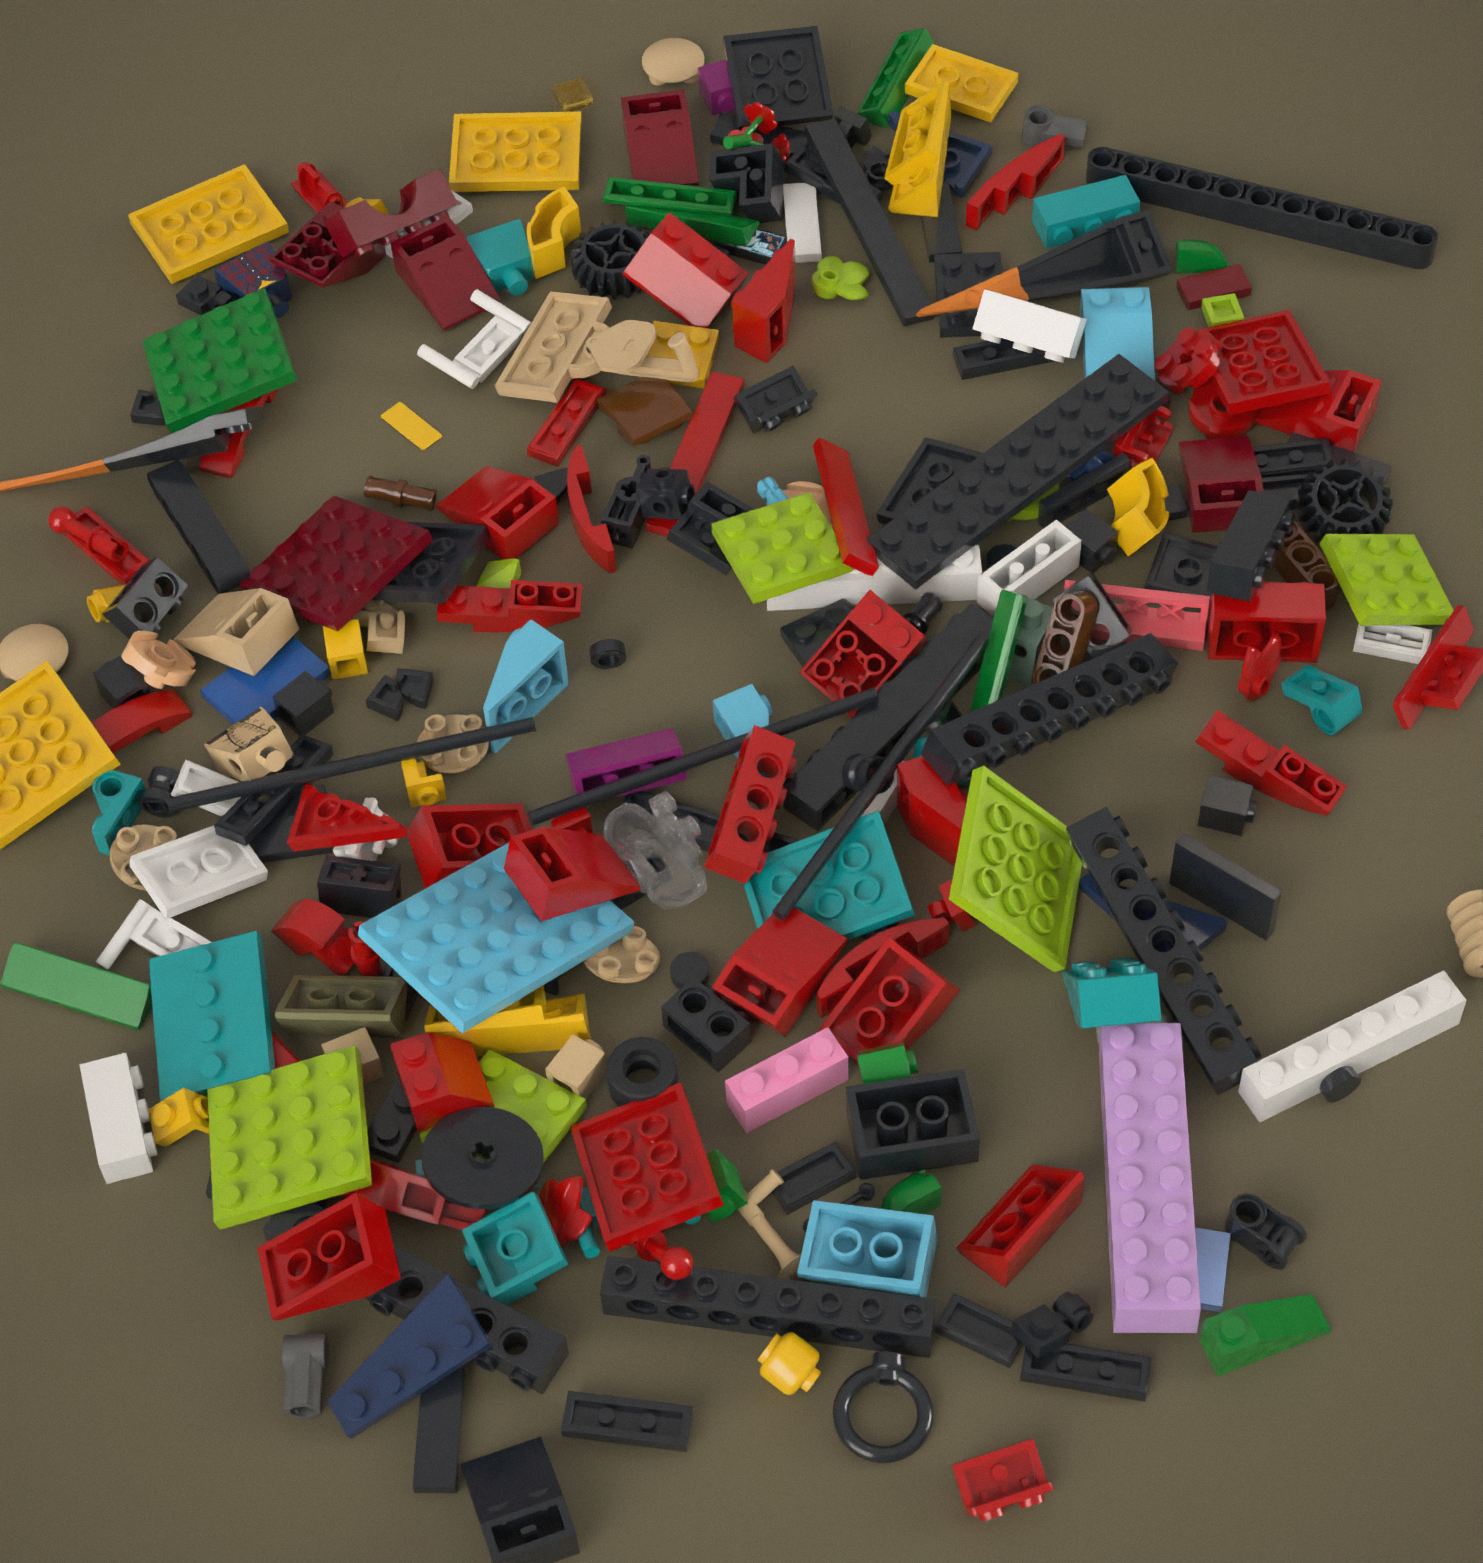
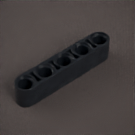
M175 460L148 472L146 475L153 493L217 594L240 586L239 583L250 578V572L243 557L182 462Z

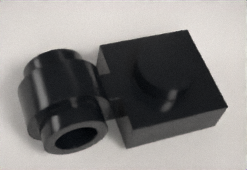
M1065 1292L1060 1295L1052 1307L1055 1313L1043 1304L1014 1319L1011 1332L1037 1358L1068 1343L1072 1330L1076 1333L1083 1331L1093 1319L1090 1305L1078 1294L1072 1295L1070 1292Z

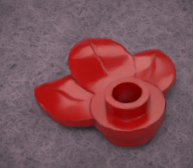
M1275 631L1272 632L1270 641L1262 652L1252 646H1249L1247 649L1242 674L1238 682V691L1244 694L1245 699L1254 702L1266 695L1271 679L1280 666L1282 642L1279 634Z
M579 1176L565 1178L559 1183L555 1179L550 1178L545 1182L538 1196L561 1248H564L569 1241L577 1240L585 1232L592 1220V1216L588 1212L579 1209L584 1181Z

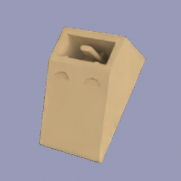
M258 588L218 594L173 641L186 649L255 676L299 630L288 598Z

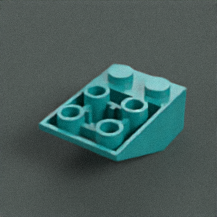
M1116 958L1110 960V966L1100 967V964H1095L1094 961L1072 963V970L1062 971L1076 1024L1081 1028L1161 1021L1157 972L1147 968L1146 964H1140L1139 961H1134L1133 958Z

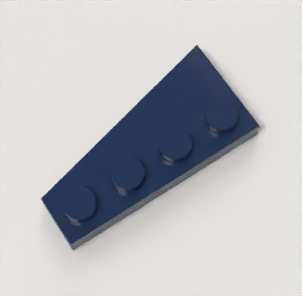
M447 1274L328 1400L347 1437H356L493 1346L451 1275Z

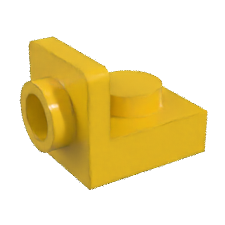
M415 758L401 761L411 808L421 805L430 806L447 799L442 774L427 776L424 761L416 763Z

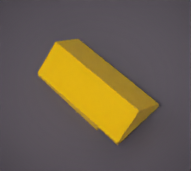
M943 80L901 111L884 177L885 180L894 186L888 210L892 213L938 217L951 122L950 85L946 80Z
M544 985L464 1033H461L432 1005H429L424 1025L425 1032L470 1041L476 1057L484 1056L489 1049L500 1055L561 1050L572 1034L584 1041L586 1039L591 1040L585 993L546 1000Z

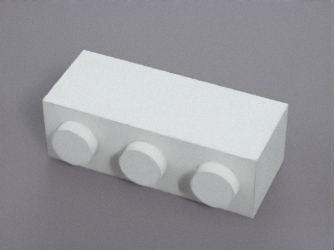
M984 289L973 329L982 332L981 339L1000 344L1001 338L1014 341L1012 346L1014 349L1032 353L1034 347L1046 351L1045 358L1064 363L1065 357L1076 358L1087 319Z
M1055 520L978 576L977 603L994 617L1001 590L1024 594L1028 598L1035 600L1079 567L1081 540L1058 520Z
M126 1053L79 1064L98 1164L106 1184L154 1172L151 1157L158 1154L153 1133H146L144 1123L150 1122V1116L145 1098L139 1100L137 1090L144 1088L139 1066L131 1067Z

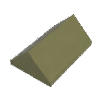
M294 975L275 1010V1019L289 1034L346 1035L366 1027L369 1036L403 1037L408 982L402 977Z

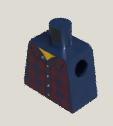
M269 242L215 268L214 273L217 285L221 286L223 292L228 293L232 297L230 302L265 288L270 297L276 318H280L287 313L289 309L287 302L292 298L285 270L269 261V258L275 253Z

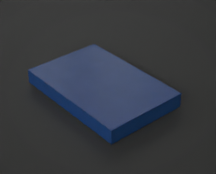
M292 636L255 676L230 667L200 691L202 698L233 725L260 706L274 719L277 717L273 695L304 671H307L316 680L319 678L325 680L331 675V671L326 663Z

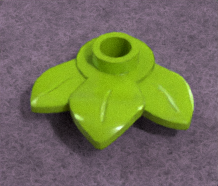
M837 256L825 257L818 262L817 271L812 275L811 284L813 292L825 299H833L838 295L849 300L867 298L869 293L861 284L868 279L870 270L859 262L849 261L843 263Z

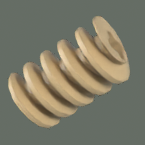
M1474 890L1454 899L1447 907L1446 914L1449 921H1451L1450 926L1455 934L1459 955L1464 961L1463 967L1465 972L1472 977L1483 978V890Z

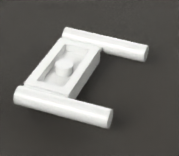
M478 289L472 293L470 300L495 316L464 347L454 360L451 361L426 344H422L417 352L419 357L471 389H474L478 382L482 383L521 342L522 335L527 332L532 323Z
M139 899L96 960V963L108 971L130 939L157 957L208 944L211 941L172 918L166 919L160 911Z

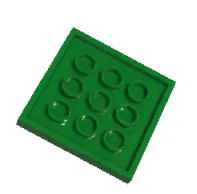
M265 288L249 293L243 298L224 306L216 307L210 312L186 320L182 324L163 332L155 333L151 337L142 340L165 423L171 434L211 415L225 412L298 381L270 297Z

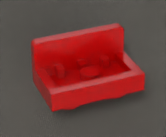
M1033 1438L950 1464L965 1513L972 1517L979 1515L980 1521H987L1004 1515L1003 1507L1019 1502L1020 1508L1044 1502L1043 1494L1054 1490L1052 1482L1046 1479Z

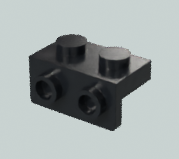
M793 365L737 393L733 399L754 434L762 429L765 432L776 429L784 423L782 419L791 414L797 418L813 408L811 404L818 394L815 389L808 391Z

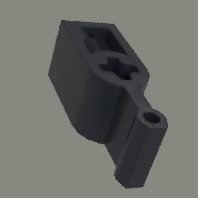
M641 454L637 458V468L633 477L623 478L617 483L602 515L601 524H606L612 544L633 549L646 518L643 517L636 488L646 471L651 469L650 456Z

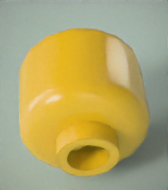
M788 1332L783 1336L776 1333L757 1359L762 1364L760 1367L762 1378L785 1395L795 1394L799 1388L807 1392L821 1374V1371L815 1367L819 1361V1352L793 1332Z

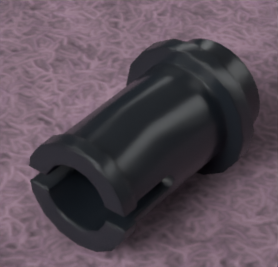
M924 593L914 609L906 612L903 616L923 634L928 631V624L933 617L942 609V602L937 596L930 605L928 604L933 597L932 593Z

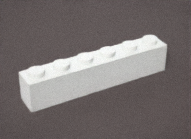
M979 545L972 547L916 590L877 558L879 568L873 576H868L853 568V572L768 599L767 611L823 608L841 599L845 601L848 607L856 606L869 590L873 591L887 604L918 603L924 593L933 594L929 602H933L936 596L941 602L977 600L978 576L982 574Z
M1443 970L1243 1068L1238 1092L1260 1123L1321 1093L1319 1088L1323 1079L1338 1068L1351 1066L1359 1074L1458 1025L1467 1000Z

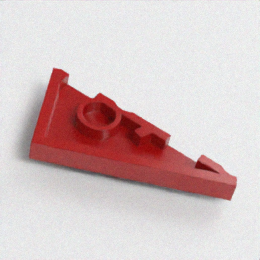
M307 784L304 786L287 844L295 852L406 838L408 829L385 814L378 816L365 806L350 800H341L338 795L333 793L326 795L319 792L313 785Z

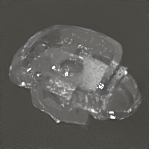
M667 791L656 794L649 799L650 807L654 812L652 815L639 805L624 803L614 809L605 820L604 838L640 884V890L647 894L653 904L663 910H677L678 908L691 905L707 891L706 875L698 864V858L702 855V852L695 841V838L701 834V830L697 822L689 815L679 820L676 818L673 812L677 810V805ZM654 857L663 859L666 862L665 869L657 873L647 861L648 859Z

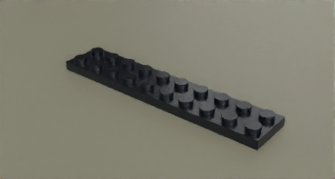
M1117 354L866 540L874 547L876 557L916 590L1166 403L1169 391L1122 355Z

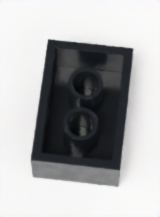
M964 1069L846 1087V1113L860 1180L979 1161L980 1137Z

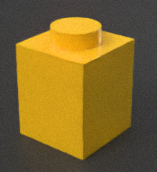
M359 619L350 620L338 632L323 626L332 680L368 674Z

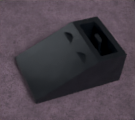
M541 1436L460 1464L492 1563H553L580 1553L577 1534Z

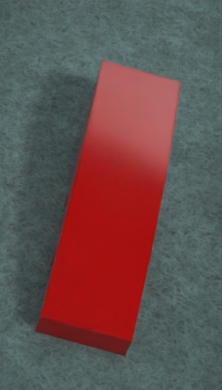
M1058 134L1032 147L1006 164L987 180L966 204V226L977 231L992 211L1005 215L1020 195L1033 199L1063 161L1065 136Z

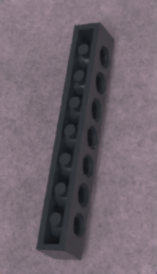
M1151 633L930 730L921 755L947 786L960 780L969 781L974 769L982 766L997 768L1015 755H1026L1037 745L1046 741L1052 743L1070 730H1081L1090 721L1099 717L1107 718L1117 709L1125 705L1133 706L1145 696L1154 692L1156 694L1162 693L1171 685L1173 681L1171 677L1178 662Z
M1104 807L1066 827L1070 844L1140 964H1146L1147 968L1157 972L1159 996L1174 1022L1181 1023V1034L1216 1094L1220 1095L1239 1085L1243 1068L1258 1062L1257 1060L1262 1058L1261 1053L1251 1037L1244 1039L1238 1029L1242 1022L1233 1005L1225 1006L1219 997L1223 990L1214 973L1206 974L1200 965V962L1204 959L1194 940L1187 942L1181 933V930L1185 929L1179 914L1174 908L1168 911L1162 899L1166 898V894L1156 877L1149 879L1144 868L1148 865L1138 846L1131 849L1126 837L1130 835L1121 817L1118 815L1113 818L1108 808ZM1106 849L1118 850L1114 857L1104 858L1100 856ZM1126 879H1132L1137 882L1130 889L1118 887ZM1144 910H1151L1156 913L1149 920L1144 921L1136 918ZM1164 941L1174 944V947L1167 952L1155 950V947ZM1181 973H1188L1193 976V979L1187 984H1177L1173 981ZM1200 1005H1207L1212 1008L1211 1013L1204 1017L1196 1016L1192 1012ZM1221 1037L1232 1041L1229 1047L1222 1050L1211 1046L1214 1040Z
M310 1203L273 1214L263 1228L267 1242L326 1209L315 1203ZM394 1246L401 1279L365 1297V1299L379 1313L390 1316L392 1313L404 1320L447 1273ZM453 1277L480 1325L491 1329L486 1335L493 1346L473 1359L474 1362L486 1371L494 1372L496 1369L507 1375L510 1382L521 1390L529 1391L533 1389L543 1395L569 1355L566 1337ZM409 1291H421V1294L415 1298H404L405 1294ZM514 1346H523L526 1348V1350L519 1355H511L507 1353L509 1349H511Z
M608 1255L600 1290L603 1314L769 1337H774L776 1333L783 1336L788 1332H793L806 1342L873 1351H889L930 1358L936 1308V1299L698 1267H693L692 1272L686 1278L673 1280L663 1273L660 1262Z

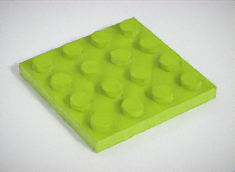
M985 766L979 767L972 771L949 900L1052 972L1063 970L1066 968L1082 863L1069 842L1066 831L1067 826Z
M355 1045L273 1069L269 1074H262L246 1080L207 1089L213 1222L220 1230L372 1186L361 1053Z

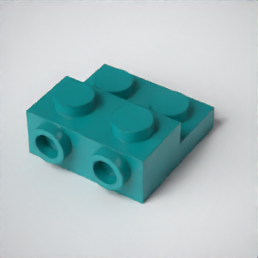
M534 1191L462 1229L467 1241V1245L462 1247L464 1254L473 1268L478 1267L482 1276L481 1279L477 1280L480 1291L507 1306L536 1291L535 1282L569 1265L542 1203Z

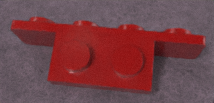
M1456 606L1450 617L1446 619L1435 640L1429 645L1427 652L1417 667L1413 669L1411 676L1400 693L1396 695L1393 707L1402 729H1411L1425 706L1458 710L1482 674L1483 648L1465 646L1474 632L1465 606Z

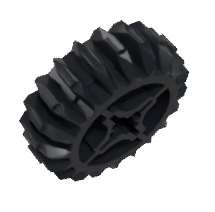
M614 219L612 224L606 225L601 221L598 228L589 226L587 233H580L578 240L573 242L570 256L572 275L579 283L580 288H587L589 295L597 292L600 297L612 295L614 300L618 295H624L629 298L632 291L640 294L641 289L622 274L650 235L649 231H643L640 224L631 227L628 220L624 224H617Z
M1346 457L1341 461L1340 465H1337L1332 458L1327 462L1326 467L1318 464L1314 472H1309L1305 476L1302 485L1299 486L1298 498L1296 500V509L1299 510L1298 522H1306L1304 526L1305 533L1316 532L1314 536L1315 543L1322 540L1325 534H1383L1386 524L1390 522L1392 516L1390 511L1393 507V499L1389 498L1391 494L1390 487L1383 486L1384 475L1373 477V466L1364 470L1361 468L1360 460L1352 466L1349 465ZM1360 494L1366 498L1371 510L1366 507L1367 503L1361 499ZM1318 499L1322 501V506L1328 510V515L1321 509Z

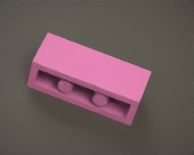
M827 1027L725 1080L726 1103L747 1134L848 1080V1056Z

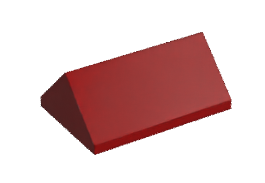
M1032 1164L956 1249L961 1255L1006 1288L1081 1204L1084 1185L1083 1174L1077 1170Z

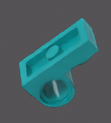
M1305 665L1281 683L1283 695L1309 706L1313 721L1327 735H1335L1361 716L1363 712L1358 686L1312 666Z
M114 770L97 776L92 785L98 807L102 813L94 821L92 834L98 851L108 856L118 831L123 827H131L143 808L140 806L139 800L145 789L141 778Z

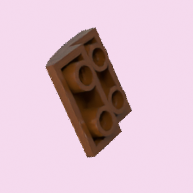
M641 377L597 399L600 411L616 422L619 434L634 446L647 443L654 436L666 430L675 429L682 422L693 417L689 406L666 379Z

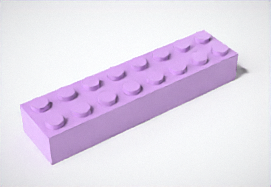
M1131 1023L1101 1026L1098 1049L1113 1333H1197L1201 1305L1181 1023Z

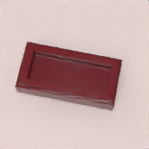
M1240 264L1177 279L1176 286L1188 310L1201 308L1203 298L1235 293L1238 299L1251 296L1252 286Z

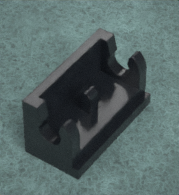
M326 855L317 880L319 902L340 914L373 918L395 906L396 898H401V866L394 863Z

